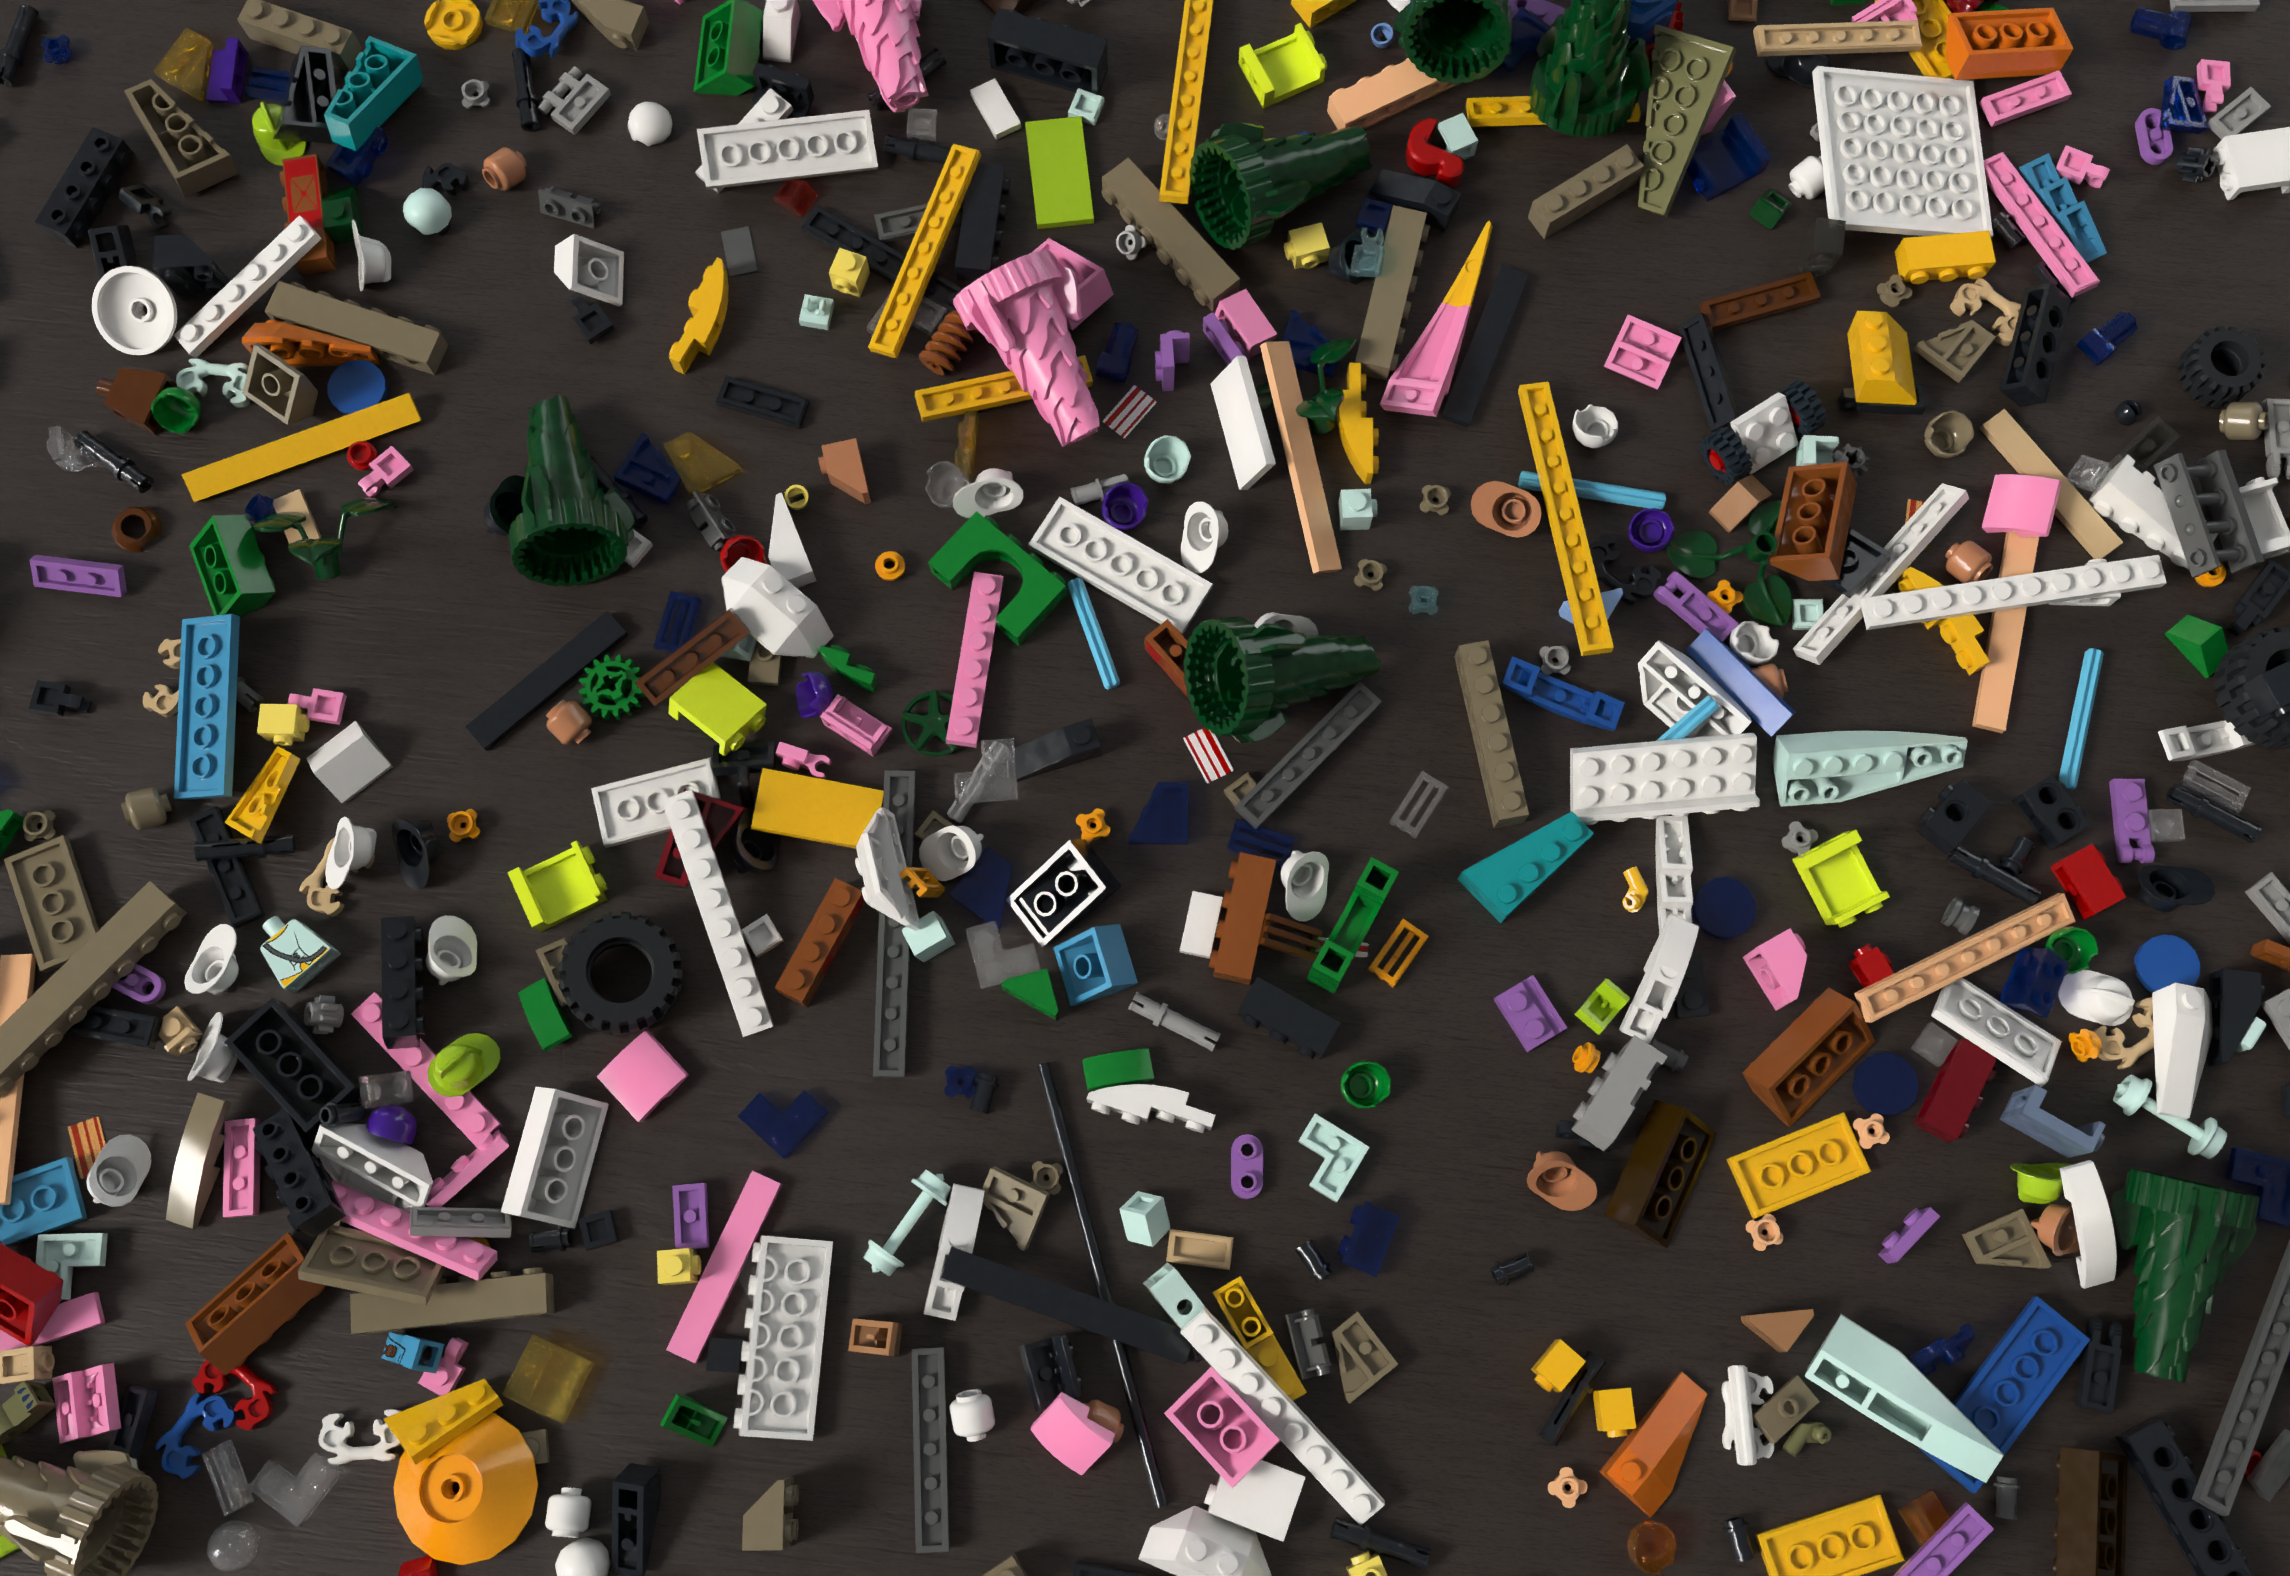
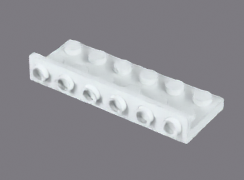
M1754 733L1570 748V811L1584 824L1592 825L1603 820L1624 822L1629 818L1637 817L1656 819L1659 815L1671 814L1683 817L1694 812L1715 814L1720 810L1747 811L1750 807H1759L1760 799L1755 794L1757 736Z
M761 1236L760 1242H754L752 1262H757L756 1275H750L748 1295H754L752 1308H746L744 1328H750L749 1341H743L741 1350V1361H746L745 1375L739 1374L737 1395H743L742 1407L735 1408L733 1428L739 1429V1436L813 1441L833 1241Z

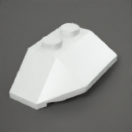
M741 557L723 575L721 580L724 589L726 611L732 608L751 631L750 635L773 655L814 658L820 652L821 645L825 646L833 638L834 635L817 605L771 565Z
M1658 640L1638 662L1643 704L1670 728L1706 696L1712 697L1719 705L1718 710L1686 738L1741 734L1752 722L1744 709L1708 673L1688 656Z
M882 807L877 809L856 846L858 858L855 859V864L859 874L863 876L865 887H862V895L867 905L914 931H919L921 926L913 891L907 884L910 880L902 879L899 876L907 866L895 815Z
M340 1123L337 1127L333 1128L320 1124L311 1151L316 1158H320L325 1170L333 1180L407 1212H410L411 1207H425L433 1180L423 1153L402 1142L369 1133L366 1128L367 1124Z
M1192 1506L1151 1526L1138 1558L1176 1576H1272L1255 1531L1210 1514L1208 1511L1197 1506Z

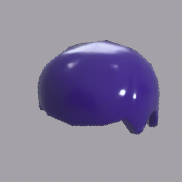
M1120 482L1106 493L1102 504V515L1107 524L1119 531L1133 530L1145 518L1148 498L1141 487L1131 482Z
M1656 508L1643 509L1633 516L1628 527V533L1632 544L1637 549L1645 553H1657L1670 544L1674 536L1675 527L1668 513Z
M811 671L803 673L802 677L807 679L796 685L798 711L802 718L819 717L833 701L832 685L822 672Z
M391 1104L373 1110L369 1115L366 1128L373 1135L412 1144L417 1130V1121L413 1114L402 1106Z

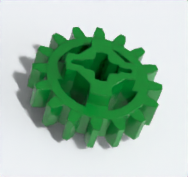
M605 655L603 663L594 659L595 668L585 667L584 670L588 677L579 679V682L585 686V688L579 690L581 697L586 698L582 703L586 708H591L592 714L596 717L602 712V717L606 721L609 720L611 714L618 721L621 720V713L623 712L632 716L630 708L632 706L638 708L642 706L637 700L638 697H646L635 684L643 672L639 667L634 668L635 664L630 658L624 663L621 655H617L615 661H612L609 655ZM611 670H620L619 672H611ZM615 684L616 689L611 692L610 686ZM607 703H614V704H616V705H606V704H607Z

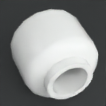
M1808 156L1790 171L1791 183L1789 188L1796 197L1800 198L1803 196L1812 200L1825 190L1821 156L1818 158Z
M979 1389L958 1393L956 1399L950 1405L951 1420L955 1434L966 1437L969 1442L986 1438V1432L990 1431L995 1425L992 1401L988 1395L982 1394Z
M563 1487L561 1488V1494H554L549 1498L545 1526L547 1529L552 1530V1536L579 1538V1532H584L588 1529L592 1503L590 1498L581 1495L582 1489Z

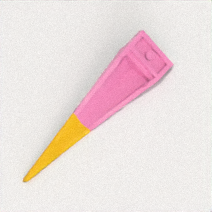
M1490 220L1483 228L1464 266L1431 321L1390 377L1380 402L1383 410L1437 417L1444 395H1447L1455 370L1493 228Z

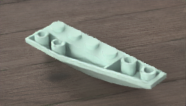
M1831 731L1776 735L1773 768L1779 804L1783 807L1843 802L1961 768L1964 764L1968 740L1965 737L1901 731Z
M1840 1315L1809 1364L1805 1377L1900 1437L1986 1483L2004 1454L1901 1351L1844 1315Z

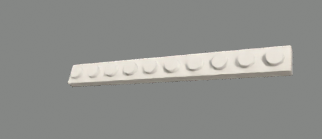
M2153 555L1866 597L1860 601L1866 630L2158 588L2164 586L2167 582L2160 556Z

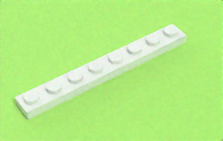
M1942 483L1884 547L1885 550L1891 553V560L1851 598L1841 594L1795 645L1793 650L1796 656L1820 665L1863 618L1860 601L1866 597L1883 595L1968 501L1967 491Z
M693 789L661 799L742 1035L745 1037L771 1028L774 1024Z
M1206 1307L1181 1329L1180 1333L1360 1526L1385 1505V1500Z

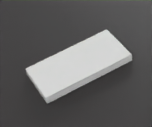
M1236 356L1213 380L1211 388L1239 490H1248L1276 462L1246 356Z
M711 757L591 788L605 848L670 832L671 826L661 799L682 793L684 788L693 789L694 791L721 799L717 778L712 770L713 760Z
M1964 978L1942 988L1932 1011V1017L2040 1087H2043L2048 1082L2061 1045L2059 1039Z

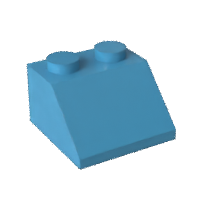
M1120 924L1092 927L1053 947L1070 1006H1076L1116 994L1138 983Z

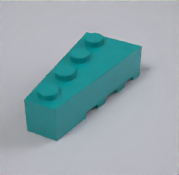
M368 36L365 42L366 48L364 52H359L356 57L357 64L352 72L349 71L344 78L346 84L343 89H338L324 114L332 142L357 151L424 82L417 54Z
M1571 811L1462 871L1457 880L1502 923L1571 858L1594 833Z

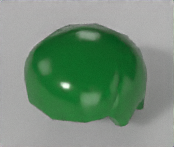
M168 387L164 389L151 404L153 418L161 427L174 433H187L197 424L202 416L200 401L192 392L181 387Z
M2073 926L2059 928L2049 936L2044 948L2047 963L2057 972L2075 974L2088 969L2090 960L2094 955L2098 954L2096 938L2087 929Z
M1359 1061L1350 1065L1343 1073L1340 1082L1341 1093L1345 1100L1356 1108H1374L1390 1095L1391 1077L1386 1068L1377 1062Z

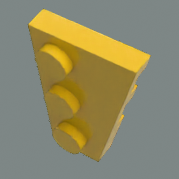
M277 746L224 823L261 844L301 759Z
M482 1379L386 1417L383 1420L415 1465H417L503 1406L488 1382Z

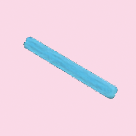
M1521 472L1518 482L1520 488L1542 491L1538 473ZM1573 479L1576 495L1580 498L1649 509L1656 508L1662 510L1665 506L1666 494L1662 492Z
M2089 648L2084 654L2058 779L2065 785L2067 791H2072L2077 787L2104 656L2102 650Z

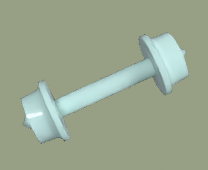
M2131 1074L2121 1084L2117 1085L2118 1088L2114 1094L2113 1101L2123 1108L2125 1115L2131 1116L2142 1107L2192 1137L2188 1145V1152L2191 1155L2199 1154L2207 1159H2211L2223 1149L2227 1132L2217 1126L2216 1119L2208 1118L2198 1127L2187 1119L2157 1114V1101L2148 1096L2152 1087V1081L2148 1078L2142 1080Z
M925 1169L919 1178L912 1179L911 1182L923 1191L883 1248L871 1239L868 1241L869 1248L863 1258L872 1264V1272H879L881 1270L890 1277L898 1267L905 1265L893 1255L933 1198L944 1206L948 1204L946 1198L952 1187L943 1182V1173L934 1175Z

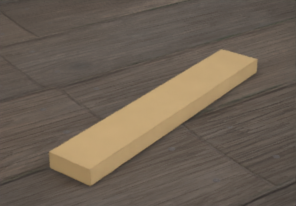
M1918 20L1757 25L1753 30L1757 57L1919 51L1923 46Z
M2005 409L1979 428L2019 475L2046 477L2062 482L2054 514L2093 559H2103L2123 543Z

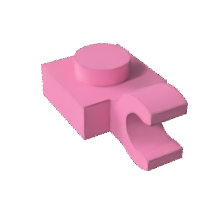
M2201 59L2197 65V90L2206 91L2203 110L2205 112H2216L2217 104L2223 103V92L2226 93L2231 87L2230 62Z
M2067 145L2062 151L2055 167L2059 177H2067L2069 181L2079 185L2084 178L2090 186L2099 189L2110 171L2107 167L2091 163L2093 155Z
M390 446L369 463L373 472L363 477L358 484L369 497H375L381 491L384 483L392 488L414 469L393 446Z
M313 688L311 697L290 693L287 704H297L307 712L306 717L311 721L340 725L347 696L341 692Z
M779 742L775 752L779 760L782 761L781 764L797 771L799 767L810 770L814 778L824 780L826 778L825 774L816 771V768L822 763L826 765H831L832 763L825 755H814L809 753L808 750L783 742Z
M452 1337L445 1349L444 1356L441 1355L436 1374L424 1372L418 1384L440 1396L454 1391L466 1369L459 1365L458 1362L465 1353L469 1343L459 1337L456 1339Z

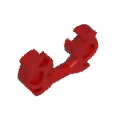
M205 1360L198 1376L193 1378L195 1389L201 1394H208L209 1383L214 1384V1393L223 1392L229 1385L227 1375H224L208 1360ZM243 1363L229 1373L237 1375L251 1388L253 1397L251 1399L242 1398L235 1405L234 1411H244L246 1417L244 1420H236L235 1424L244 1430H256L260 1423L270 1418L273 1414V1403L267 1392L278 1394V1389L270 1381L260 1378Z

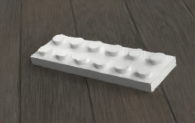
M869 110L697 129L706 190L878 169Z
M1060 496L1028 544L1030 550L1082 578L1084 581L1159 624L1168 619L1182 635L1213 586L1211 582Z

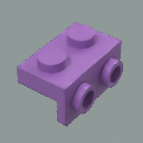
M1173 330L1166 334H1160V351H1155L1156 381H1162V392L1174 391V364L1189 362L1190 333L1188 332L1183 333L1182 331Z

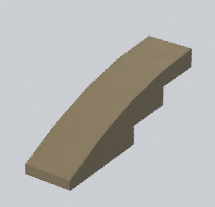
M197 1093L176 1157L169 1190L167 1221L191 1229H197L221 1169L214 1165L226 1135L219 1133L231 1106L230 1102Z

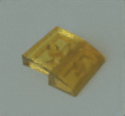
M532 1334L502 1395L546 1417L565 1424L594 1362L566 1350L556 1343Z

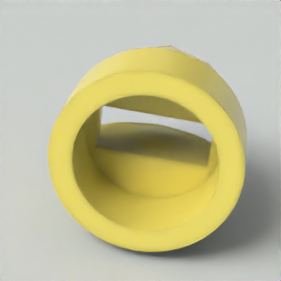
M792 485L786 490L785 502L788 507L800 510L807 505L809 496L803 486ZM801 495L804 496V499L790 503V499Z

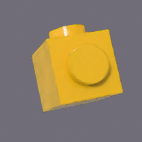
M1561 1339L1554 1340L1531 1370L1537 1375L1534 1380L1547 1392H1550L1552 1389L1555 1392H1562L1586 1361Z
M1631 1388L1592 1391L1597 1431H1607L1608 1437L1628 1436L1627 1429H1636Z

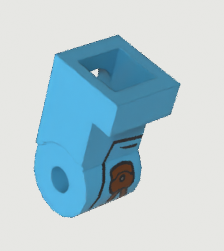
M389 1332L381 1358L401 1364L403 1367L412 1370L436 1374L445 1344L421 1337ZM430 1346L432 1356L429 1362L424 1364L422 1359L423 1352Z

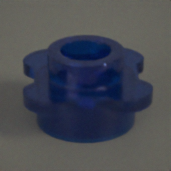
M60 35L58 38H44L41 42L45 51L43 60L47 63L55 64L68 62L72 57V50L68 46L70 43L69 37Z
M261 494L255 495L245 508V513L249 515V520H254L256 523L270 516L273 511L272 504L274 499L262 496Z
M954 1066L948 1067L945 1071L947 1076V1086L944 1089L945 1094L948 1097L965 1095V1097L970 1098L974 1096L973 1078L976 1076V1070L971 1066L965 1069ZM959 1079L963 1080L962 1085H959L957 1083Z

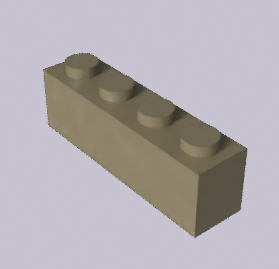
M247 0L237 19L249 39L294 54L298 53L301 46L331 49L333 67L347 72L353 71L356 65L355 59L359 52L363 51L353 31L262 0Z
M1626 144L1535 199L1532 203L1528 219L1543 239H1546L1638 182L1644 165Z

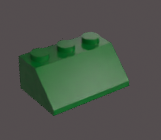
M728 0L703 16L694 92L698 94L738 96L755 86L753 70L760 56L759 43L763 30V10L744 0Z
M213 515L189 545L214 616L225 614L242 616L264 607L274 595L275 586L268 574L264 555L260 552L255 539V530L250 525L247 515Z

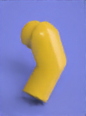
M1637 866L1623 872L1629 884V889L1623 898L1622 904L1629 912L1640 910L1649 892Z

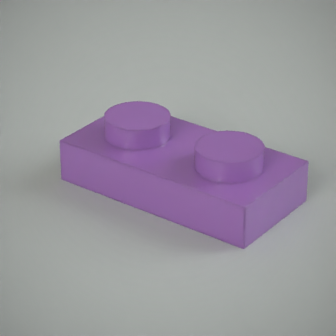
M1214 312L1203 317V332L1227 366L1236 356H1246L1239 342L1234 343L1229 336L1230 330L1223 319L1218 320Z
M695 1183L672 1186L675 1249L691 1248L695 1250L710 1248L707 1184Z
M1931 1207L1920 1210L1915 1208L1904 1218L1903 1222L1906 1225L1898 1233L1893 1231L1883 1240L1882 1245L1884 1248L1878 1255L1887 1264L1898 1262L1940 1216Z

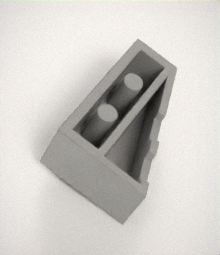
M1636 1035L1631 1038L1617 1055L1611 1052L1602 1066L1606 1070L1603 1077L1597 1076L1587 1091L1591 1094L1590 1099L1587 1103L1582 1101L1572 1117L1577 1119L1571 1130L1602 1151H1605L1614 1142L1634 1111V1106L1643 1090L1646 1091L1651 1084L1650 1078L1654 1071L1660 1065H1663L1668 1056Z

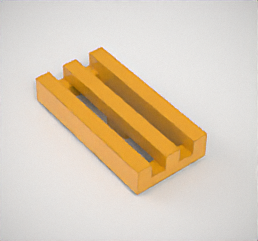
M906 867L899 874L902 879L910 880L907 883L910 888H919L916 892L919 897L938 898L945 891V887L927 868Z
M1402 919L1369 966L1368 971L1376 974L1382 981L1385 980L1393 988L1429 936L1405 919ZM1406 928L1409 933L1382 970L1377 967L1403 929ZM1414 935L1419 937L1420 939L1393 977L1390 976L1388 972Z

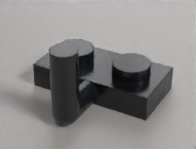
M775 740L743 743L738 750H731L726 756L719 753L720 745H714L712 761L714 776L737 774V787L742 806L746 808L752 807L754 800L749 784L750 773L762 772V768L775 770Z

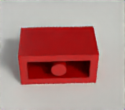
M2093 843L2050 866L2083 920L2126 898L2122 883L2117 877L2112 875L2106 866L2104 855L2094 847Z

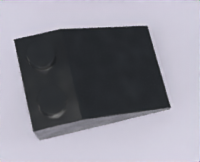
M1075 839L1065 843L1014 891L1006 901L1042 947H1046L1101 906L1121 885L1085 839Z

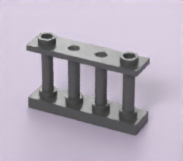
M2217 450L2193 462L2194 465L2186 466L2182 453H2177L2154 465L2192 578L2220 567V562L2224 561L2228 562L2231 573H2239L2264 562L2226 450ZM2191 478H2199L2204 493L2196 494ZM2208 505L2213 521H2205L2200 506ZM2219 533L2218 535L2223 547L2222 550H2215L2210 534Z

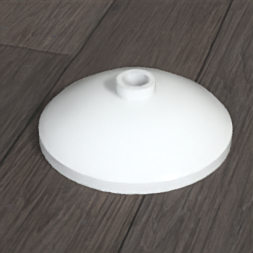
M122 266L107 272L95 287L92 297L93 318L100 334L111 346L126 354L147 355L162 349L170 341L177 324V307L172 292L158 275L142 267ZM144 305L147 307V314L143 310Z

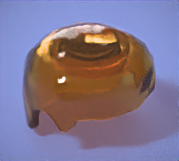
M1645 1520L1637 1524L1630 1531L1626 1546L1629 1558L1642 1572L1659 1576L1662 1575V1570L1666 1566L1674 1563L1677 1543L1674 1532L1663 1522Z

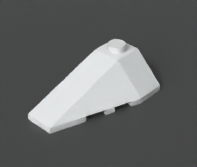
M2173 983L2152 993L2157 1114L2186 1120L2191 1115L2213 1035L2212 1003L2204 988Z

